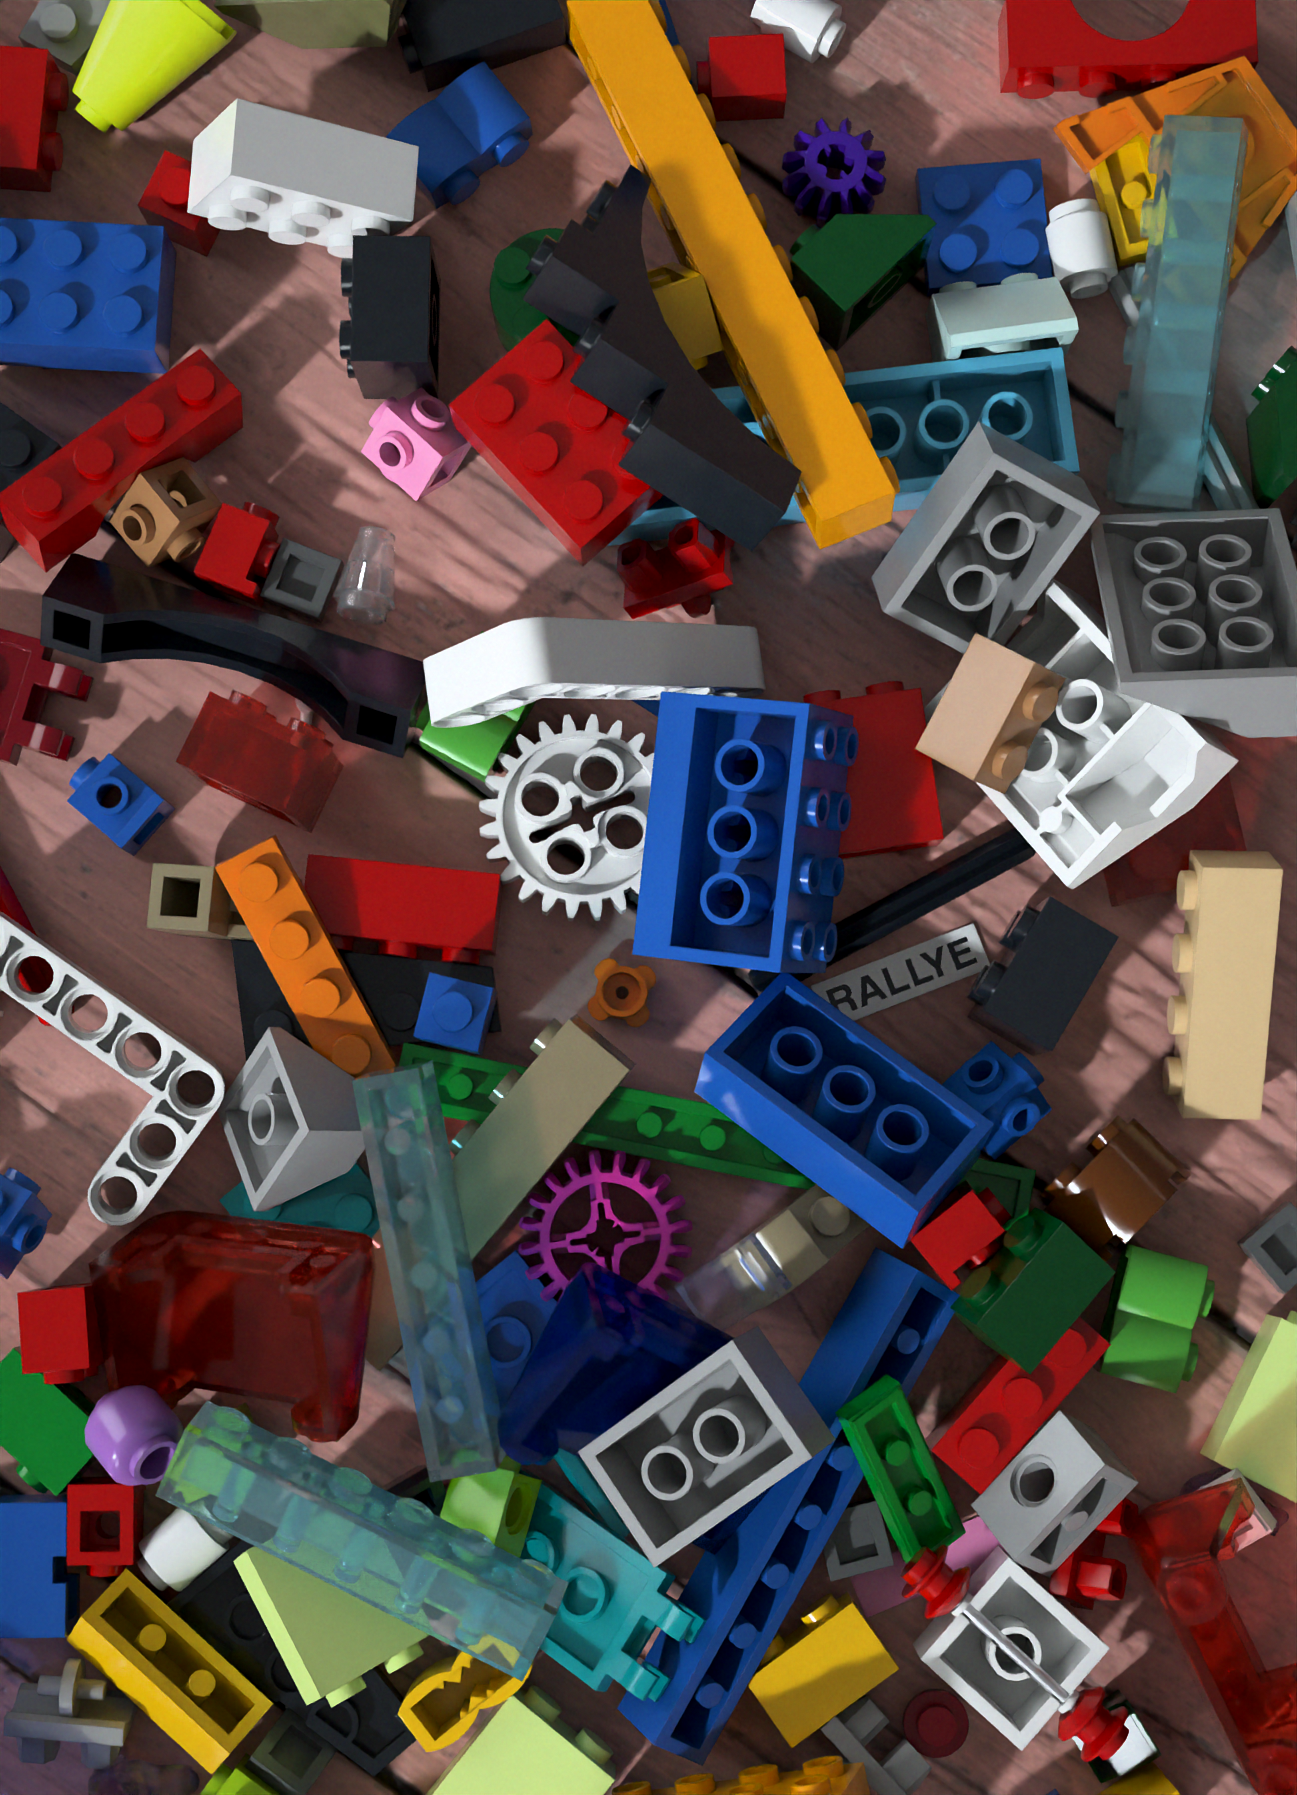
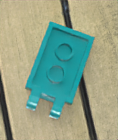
M520 1468L519 1474L542 1480L528 1469ZM543 1480L521 1557H512L467 1545L447 1577L448 1580L595 1691L606 1692L613 1679H615L642 1701H646L647 1697H649L654 1702H658L672 1680L662 1670L639 1657L656 1627L658 1626L679 1642L685 1639L693 1644L707 1622L696 1611L666 1594L676 1575L661 1564L654 1568L644 1552Z

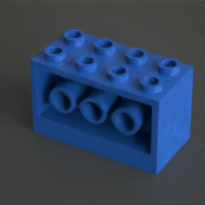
M661 691L632 955L776 973H826V964L832 960L837 946L836 925L831 923L834 897L840 894L844 882V863L838 857L841 831L847 829L851 818V798L849 793L846 792L848 766L854 764L859 746L858 732L853 727L854 716L811 703Z

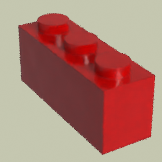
M308 854L304 888L338 951L353 952L354 941L378 943L379 955L414 959L416 958L417 948L443 950L441 961L480 965L481 954L496 956L503 894L501 874Z
M1079 1316L1031 1374H1028L999 1354L925 1438L929 1449L981 1495L1111 1344Z

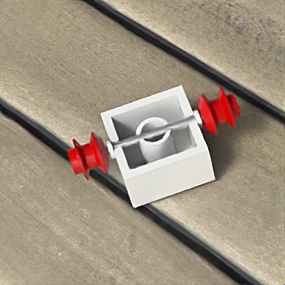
M945 1544L938 1547L935 1551H932L928 1546L922 1547L910 1559L900 1574L907 1582L901 1595L904 1598L911 1597L917 1593L922 1595L927 1600L924 1616L927 1619L935 1618L913 1643L920 1659L1021 1751L1058 1710L1061 1713L1058 1724V1738L1061 1741H1066L1077 1736L1084 1743L1080 1754L1084 1762H1089L1097 1756L1102 1760L1112 1757L1121 1748L1129 1735V1729L1124 1725L1128 1717V1709L1121 1706L1112 1711L1107 1710L1102 1705L1105 1696V1689L1102 1686L1083 1689L1080 1692L1076 1690L1077 1686L1110 1649L1105 1642L1060 1600L1052 1596L1019 1563L1013 1561L1009 1554L999 1545L972 1576L969 1565L953 1570L945 1563L948 1553V1546Z

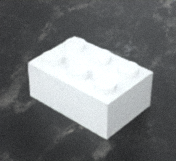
M237 98L193 141L187 213L206 217L210 225L219 229L242 230L248 227L268 232V237L278 243L298 245L310 242L326 246L328 253L333 256L352 258L353 235L392 236L413 221L419 146Z

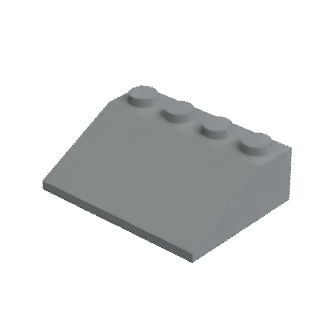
M1280 508L1098 515L1088 529L1119 693L1247 738L1297 736V568Z

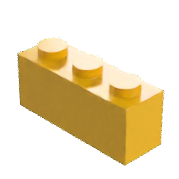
M127 1568L83 1613L66 1639L211 1775L274 1704Z

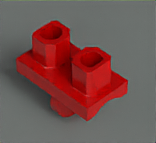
M695 517L676 524L673 530L669 532L668 547L654 551L649 543L641 538L621 544L617 553L616 570L625 584L623 608L632 619L678 605H682L685 612L692 618L707 615L711 609L710 594L721 591L724 587L733 584L730 551L734 546V540L717 529L709 531Z
M1125 1497L1051 1574L1048 1592L1052 1596L1069 1601L1070 1605L1075 1608L1093 1610L1094 1601H1114L1124 1598L1128 1576L1126 1564L1117 1559L1104 1558L1102 1555L1106 1535L1131 1538L1136 1528L1139 1511L1138 1505Z

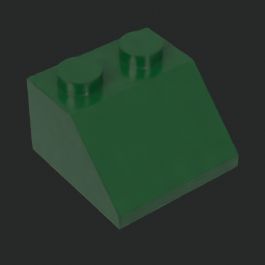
M836 214L822 229L813 224L794 242L789 250V253L792 255L790 265L793 274V280L790 283L798 298L806 296L809 299L818 320V334L836 352L924 267L937 225L929 215Z
M1292 345L1251 393L1259 401V404L1247 417L1246 427L1252 493L1260 509L1268 508L1297 477V349Z
M1035 1207L1028 1216L1020 1218L1008 1229L1004 1237V1244L991 1260L967 1277L961 1287V1295L950 1308L967 1330L977 1339L1028 1374H1031L1116 1271L1063 1221Z

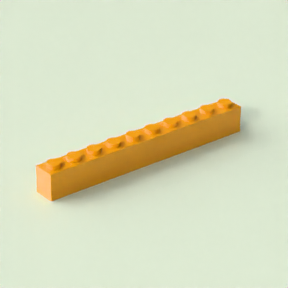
M567 0L569 36L574 49L631 165L652 179L646 196L680 265L703 274L724 347L722 351L769 447L802 471L793 496L819 549L821 550L890 522L895 494L900 492L896 471L887 456L878 458L870 442L873 433L865 409L859 402L851 404L842 386L845 385L846 380L841 362L833 349L824 351L816 335L819 332V325L814 308L806 296L797 297L790 283L793 280V274L789 259L780 244L771 245L764 231L767 229V222L758 197L754 193L745 194L739 182L741 179V169L737 156L729 143L720 144L714 132L716 120L711 104L704 93L696 95L689 82L691 81V70L684 50L679 44L671 46L665 35L667 24L659 1Z

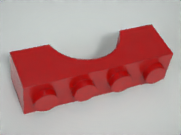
M1005 0L998 20L1000 93H1017L1018 96L1025 99H1039L1047 97L1054 92L1079 91L1080 95L1089 98L1108 96L1117 90H1141V93L1176 79L1242 56L1248 59L1254 69L1259 62L1256 0H1189L1182 16L1169 29L1157 36L1136 41L1119 40L1096 31L1082 19L1071 0Z
M201 348L1 491L0 510L5 528L45 573L97 535L99 527L108 511L132 486L141 472L182 457L196 463L242 429L241 392Z

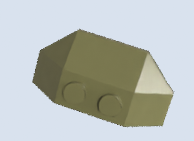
M216 0L214 7L222 14L301 49L387 47L390 38L398 28L399 17L407 0Z

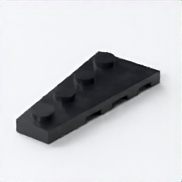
M231 939L246 1061L268 1027H281L313 1049L256 943ZM338 951L389 1047L402 1046L404 1042L410 1044L426 1042L413 1037L429 972L492 987L496 990L493 967ZM498 997L488 1033L502 1032Z
M262 1523L185 1589L173 1597L166 1605L230 1664L257 1683L255 1687L275 1702L281 1701L306 1720V1725L371 1775L375 1776L417 1740L398 1716V1711L404 1697L379 1666H376L361 1675L367 1687L332 1708L326 1696L306 1706L233 1562L246 1550L273 1536L265 1524Z

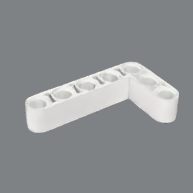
M533 617L504 623L423 660L431 726L440 728L477 724L541 698L660 700L661 691L751 698L766 691L757 628L751 626Z
M0 911V989L153 1096L100 1167L88 1189L87 1202L91 1212L99 1221L108 1225L120 1226L130 1223L144 1211L219 1108L225 1094L223 1072L210 1058ZM39 956L46 959L53 969V982L42 993L29 991L20 982L19 968L27 957ZM93 994L105 1003L108 1016L103 1027L96 1030H86L74 1021L72 1006L79 996ZM138 1032L153 1035L161 1046L160 1060L149 1067H138L132 1064L127 1059L125 1053V1043L131 1035ZM191 1070H200L207 1073L215 1085L213 1096L207 1102L201 1104L186 1102L180 1096L177 1089L178 1080L184 1073ZM153 1123L164 1124L174 1132L176 1146L169 1154L164 1156L150 1155L141 1147L139 1141L140 1131L145 1126ZM114 1176L129 1179L135 1185L137 1200L131 1206L124 1209L111 1207L103 1200L101 1195L102 1183Z

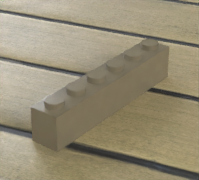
M577 1014L569 1018L564 1025L554 1018L530 1046V1049L538 1057L523 1075L513 1068L502 1079L488 1097L497 1106L481 1125L473 1118L467 1122L447 1147L456 1155L440 1175L432 1168L424 1174L406 1197L415 1205L400 1224L390 1217L365 1246L374 1255L363 1269L357 1273L353 1268L349 1267L324 1296L333 1305L320 1321L377 1370L381 1371L396 1355L636 1065V1063Z

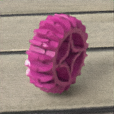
M592 1150L588 1156L591 1171L581 1174L576 1160L573 1157H569L564 1160L565 1169L571 1177L569 1181L562 1184L559 1178L552 1172H547L542 1177L545 1184L555 1192L549 1200L535 1192L529 1194L527 1201L532 1206L542 1209L543 1213L541 1219L533 1217L520 1218L519 1227L525 1230L538 1231V1241L521 1243L518 1248L521 1255L540 1253L542 1263L531 1266L525 1273L529 1280L537 1279L546 1272L549 1274L553 1282L548 1284L540 1293V1297L547 1302L552 1299L559 1289L569 1295L562 1305V1315L570 1317L579 1300L589 1304L585 1314L586 1324H596L599 1316V1306H610L612 1324L621 1325L623 1323L621 1304L631 1301L634 1313L638 1318H643L648 1315L647 1306L641 1298L644 1293L650 1291L653 1297L662 1304L669 1299L667 1291L657 1283L662 1275H665L674 1282H682L684 1273L679 1268L668 1263L671 1255L681 1258L691 1257L692 1248L685 1244H674L673 1233L689 1232L693 1229L691 1220L671 1221L669 1212L680 1209L686 1202L682 1195L673 1196L666 1202H663L658 1195L671 1182V1178L667 1174L659 1176L652 1186L642 1180L649 1170L650 1161L642 1158L632 1175L623 1171L626 1162V1153L624 1151L617 1150L615 1152L613 1169H602L600 1152ZM608 1182L627 1186L639 1193L650 1204L658 1220L626 1222L620 1219L614 1213L611 1204ZM589 1185L591 1217L587 1225L576 1231L552 1235L555 1217L562 1204L578 1189ZM600 1202L604 1204L606 1219L615 1221L613 1228L619 1224L623 1232L635 1230L641 1232L639 1235L628 1236L624 1240L615 1243L614 1254L611 1256L613 1271H609L607 1268L606 1255L597 1253L599 1246L593 1250L589 1242L572 1243V1239L586 1238L588 1234L597 1230L598 1220L601 1218ZM660 1240L657 1257L649 1271L634 1284L623 1288L620 1269V1258L623 1252L629 1246L638 1243ZM580 1252L592 1256L600 1270L603 1291L587 1288L574 1281L562 1269L555 1254Z

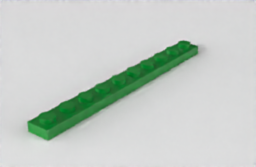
M404 1042L390 1106L469 1121L473 1118L476 1122L482 1124L497 1106L488 1099L497 1085L513 1068L523 1075L528 1067ZM618 1086L572 1141L573 1143L624 1151L627 1154L808 1190L815 1184L713 1105ZM978 1158L977 1162L955 1188L965 1180H967L977 1194L988 1187L1012 1216L1010 1220L1002 1225L1004 1230L1008 1231L1017 1220L1028 1216L1036 1170Z

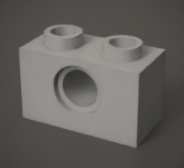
M1059 1410L1051 1420L1046 1421L1039 1427L1025 1448L1001 1471L971 1506L1013 1561L1050 1577L1139 1482L1094 1428ZM1053 1482H1054L1053 1489H1052V1491L1050 1492V1494L1047 1496L1048 1491H1049V1488H1050V1486H1051V1485L1053 1484Z

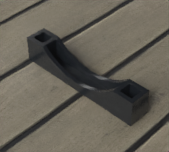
M77 553L70 555L42 595L40 645L100 664L131 659H173L206 663L239 671L270 683L302 701L322 717L342 740L396 757H404L417 730V720L428 700L423 661Z

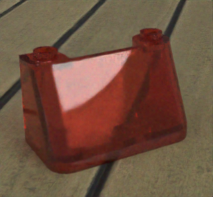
M176 1210L154 1215L145 1220L88 1263L109 1392L125 1386L144 1385L154 1389L171 1410L178 1405V1401L185 1398L195 1388L295 1404L291 1409L293 1430L318 1443L338 1442L357 1422L376 1274L373 1240L367 1234L206 1212Z
M1242 1478L1233 1479L1149 1505L1140 1511L1131 1527L1130 1538L1127 1540L1130 1554L1217 1731L1258 1795H1297V1663L1266 1670L1229 1594L1230 1587L1227 1576L1220 1561L1235 1557L1239 1548L1235 1537V1530L1240 1524L1251 1518L1255 1509V1505Z

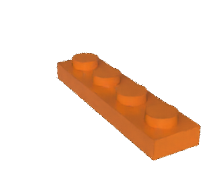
M276 834L215 866L217 873L313 1050L357 1079L359 1085L395 1067L397 1060Z

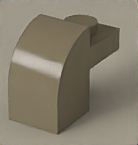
M153 863L147 928L171 934L228 941H231V939L242 941L254 940L215 866Z
M815 1183L781 1212L768 1218L719 1259L757 1308L761 1309L773 1304L829 1262L832 1256L868 1228L870 1224Z

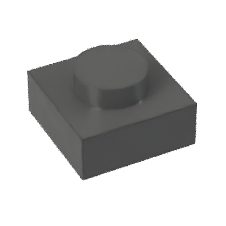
M283 538L260 597L265 602L322 623L345 565L341 559Z
M1284 1202L1237 1242L1239 1247L1273 1287L1282 1294H1286L1297 1284V1208L1291 1202Z
M874 1497L848 1504L822 1551L831 1582L894 1565L881 1511Z
M287 1707L250 1756L245 1767L281 1795H306L338 1749L306 1725V1720Z

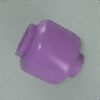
M144 1385L125 1386L105 1394L95 1405L85 1426V1443L112 1479L126 1486L154 1484L164 1479L177 1466L185 1442V1428L179 1418L154 1389Z

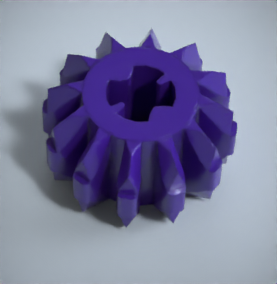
M848 117L842 120L838 131H831L828 123L823 118L815 124V137L799 130L794 136L793 146L795 151H789L783 156L782 169L789 174L783 179V193L787 196H798L794 211L798 216L815 209L817 211L816 224L819 228L824 227L828 223L829 214H853V210L861 214H870L875 204L872 195H879L884 192L886 178L879 172L884 168L886 161L884 151L869 150L874 138L871 130L864 131L856 137L850 135L852 123ZM828 167L840 169V178L830 179L826 177Z

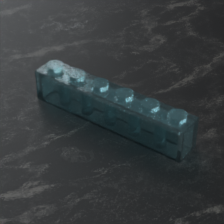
M1165 115L1162 134H1153L1151 138L1148 171L1151 174H1157L1154 199H1144L1140 218V236L1142 238H1149L1146 263H1136L1132 280V301L1140 302L1137 327L1129 326L1127 328L1123 353L1124 365H1132L1129 390H1120L1118 394L1115 413L1116 428L1124 429L1121 454L1112 453L1107 475L1108 491L1116 492L1115 502L1123 508L1166 512L1199 511L1249 135L1243 118Z
M427 1061L369 1072L352 1080L429 1479L430 1482L497 1471L508 1452L433 1062Z
M206 1401L185 1428L155 1495L520 1681H523L557 1614L569 1583L555 1576L546 1565L535 1560H523L495 1546L483 1533L473 1529H461L432 1514L431 1510L423 1503L411 1498H400L372 1484L370 1479L360 1471L348 1467L340 1468L311 1453L309 1448L302 1442L290 1437H279L251 1423L242 1412L231 1407L217 1406L209 1401Z

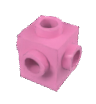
M421 387L399 400L394 396L390 397L378 407L369 421V425L374 430L361 452L380 468L386 478L398 484L415 501H418L451 480L472 445L454 427L453 419L447 406L439 399L429 395Z

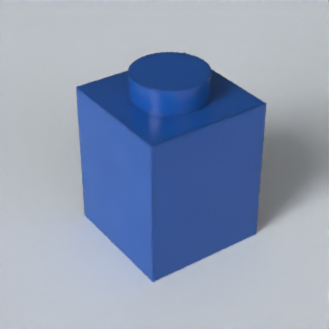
M429 972L413 1037L422 1041L482 1055L498 992L492 987Z

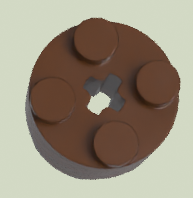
M1119 1115L1085 1148L1094 1158L1084 1169L1081 1170L1076 1164L1071 1162L1041 1193L1049 1202L1043 1211L1063 1221L1105 1262L1113 1256L1104 1247L1107 1242L1114 1248L1122 1241L1126 1243L1178 1190L1168 1180L1171 1178L1179 1185L1192 1174L1135 1118L1127 1124Z

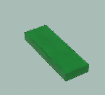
M886 1374L835 1412L902 1559L906 1564L922 1547L928 1546L932 1551H935L941 1545H951L966 1533L899 1381Z

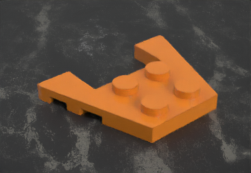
M1245 56L1176 79L1135 96H1128L1108 103L1106 106L1081 115L1071 116L1063 119L1053 128L1085 175L1136 135H1139L1213 237L1212 243L1162 280L1194 326L1200 324L1209 316L1215 307L1214 304L1223 291L1239 273L1253 248L1267 228L1271 227L1297 189V129Z

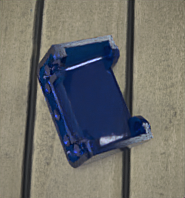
M586 1262L578 1269L563 1290L497 1420L500 1448L513 1460L523 1465H531L532 1463L547 1465L559 1452V1448L581 1458L578 1451L735 1338L596 1263ZM774 1485L691 1543L715 1555Z

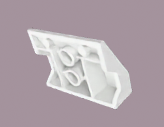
M1052 578L1037 599V613L1008 643L1006 648L1066 678L1058 692L1056 708L1051 716L1042 723L1027 751L1028 757L1024 769L1017 778L1012 780L1005 794L978 782L976 783L1068 888L1074 889L1191 810L1239 760L1203 722L1119 693L1105 620L1081 595ZM949 682L924 708L926 725H928Z

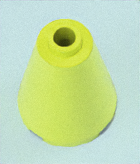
M110 0L72 89V92L81 99L75 110L104 133H106L111 125L124 131L229 44L237 34V31L200 0Z

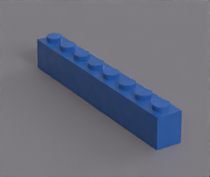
M877 1247L873 1250L798 1384L836 1440L722 1520L677 1600L707 1620L706 1624L693 1644L685 1639L679 1642L661 1630L644 1660L662 1670L672 1680L658 1702H654L649 1697H647L646 1701H642L627 1690L617 1707L653 1745L701 1766L705 1763L864 1476L835 1412L886 1374L900 1382L907 1398L954 1314L950 1307L960 1294L953 1290L951 1291L945 1285Z

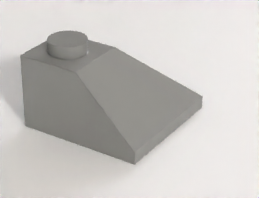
M268 1027L217 1109L254 1211H267L349 1172L377 1132L373 1113L366 1104L357 1079L281 1027Z

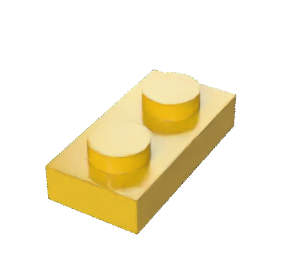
M1136 135L1089 172L1100 211L1104 212L1108 218L1117 267L1175 253L1181 245L1157 159L1142 138Z

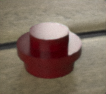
M927 1689L921 1691L908 1702L903 1713L902 1724L904 1734L914 1749L924 1756L931 1758L949 1756L963 1745L968 1735V1714L961 1701L946 1690Z

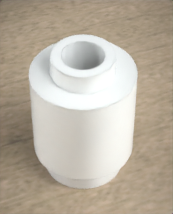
M756 0L750 16V21L761 27L760 34L783 33L784 48L810 63H814L821 54L829 58L838 47L846 29V23L839 20L842 6L832 0Z
M1076 199L1054 207L1049 212L1050 224L1045 229L1054 277L1058 278L1063 290L1070 292L1072 298H1089L1105 292L1108 289L1107 283L1111 281L1112 277L1118 275L1107 215L1099 211L1098 202L1094 199Z
M205 1494L194 1502H188L187 1499L138 1543L143 1557L137 1563L145 1577L157 1589L164 1591L170 1586L174 1590L181 1592L230 1549L228 1541L238 1531L225 1510L209 1495Z

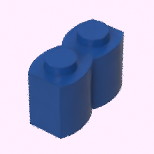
M481 62L457 77L434 100L427 102L405 117L389 132L386 138L419 146L416 185L437 209L448 202L452 205H457L468 199L479 187V177L485 171L498 164L503 168L516 162L528 149V139L533 135L530 117L485 62Z

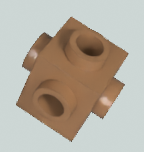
M182 457L141 472L132 486L122 495L123 499L109 518V522L144 565L149 568L171 558L175 562H182L195 554L205 543L206 539L202 534L220 510L222 503L189 462Z

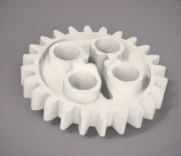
M570 714L564 715L562 733L554 735L544 721L539 722L540 741L534 745L529 739L519 734L516 737V744L521 756L516 759L504 753L499 754L498 763L507 773L505 778L487 776L485 779L486 786L498 794V799H487L479 802V810L481 812L496 817L495 822L488 823L479 828L480 836L486 839H499L500 843L486 854L489 863L507 860L509 865L501 874L502 884L506 885L520 878L524 883L519 893V901L524 903L538 892L543 895L542 914L546 916L552 911L558 901L565 903L568 921H574L579 905H588L593 919L598 921L601 918L602 902L610 900L614 908L620 914L626 912V898L624 894L630 890L639 898L654 753L646 757L640 753L645 740V734L642 732L634 736L628 743L621 740L622 721L617 720L611 726L607 734L599 732L596 714L590 715L585 730L578 731ZM595 762L605 763L613 769L617 780L607 790H591L581 780L580 774L584 767ZM536 787L550 789L558 798V806L552 813L540 817L530 814L522 805V799L529 790ZM624 793H632L635 797L632 803L596 814L593 817L591 831L584 832L579 824H572L539 843H532L529 839L530 835L538 830L549 829L568 822L571 819L572 806L581 804L585 812H591L608 804ZM616 820H631L641 830L642 839L633 848L619 849L613 846L607 839L606 829ZM562 844L575 846L582 853L584 864L573 874L563 875L555 872L547 860L553 848Z

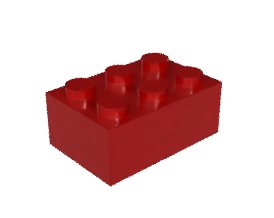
M546 319L449 404L454 427L572 556L584 566L664 495L618 465L629 442L628 438L621 435L628 419L570 382L582 357L573 351L574 347Z

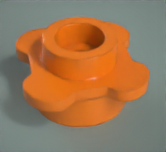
M611 958L600 961L594 969V974L598 979L596 993L588 1001L590 1015L598 1021L606 1020L609 1017L622 1019L630 1027L644 1025L650 1016V1011L646 1006L648 993L656 984L654 971L646 965H640L635 969L619 966ZM619 987H625L628 990V996L625 999H619L616 996V990Z

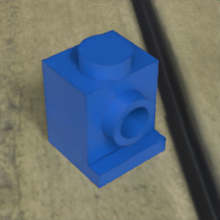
M110 753L101 762L96 757L89 758L76 770L69 782V786L75 792L69 797L67 802L106 834L116 845L133 856L137 854L175 810L170 803ZM113 786L119 787L122 792L120 803L113 808H105L102 804V798Z

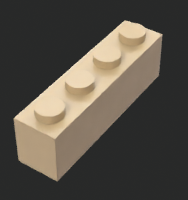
M1190 850L1189 869L1181 870L1178 875L1177 903L1180 910H1185L1184 933H1176L1172 944V965L1174 972L1180 973L1179 996L1171 995L1168 1001V1030L1170 1034L1176 1035L1174 1057H1165L1162 1080L1164 1094L1172 1097L1182 1118L1261 1120L1283 868L1268 851Z

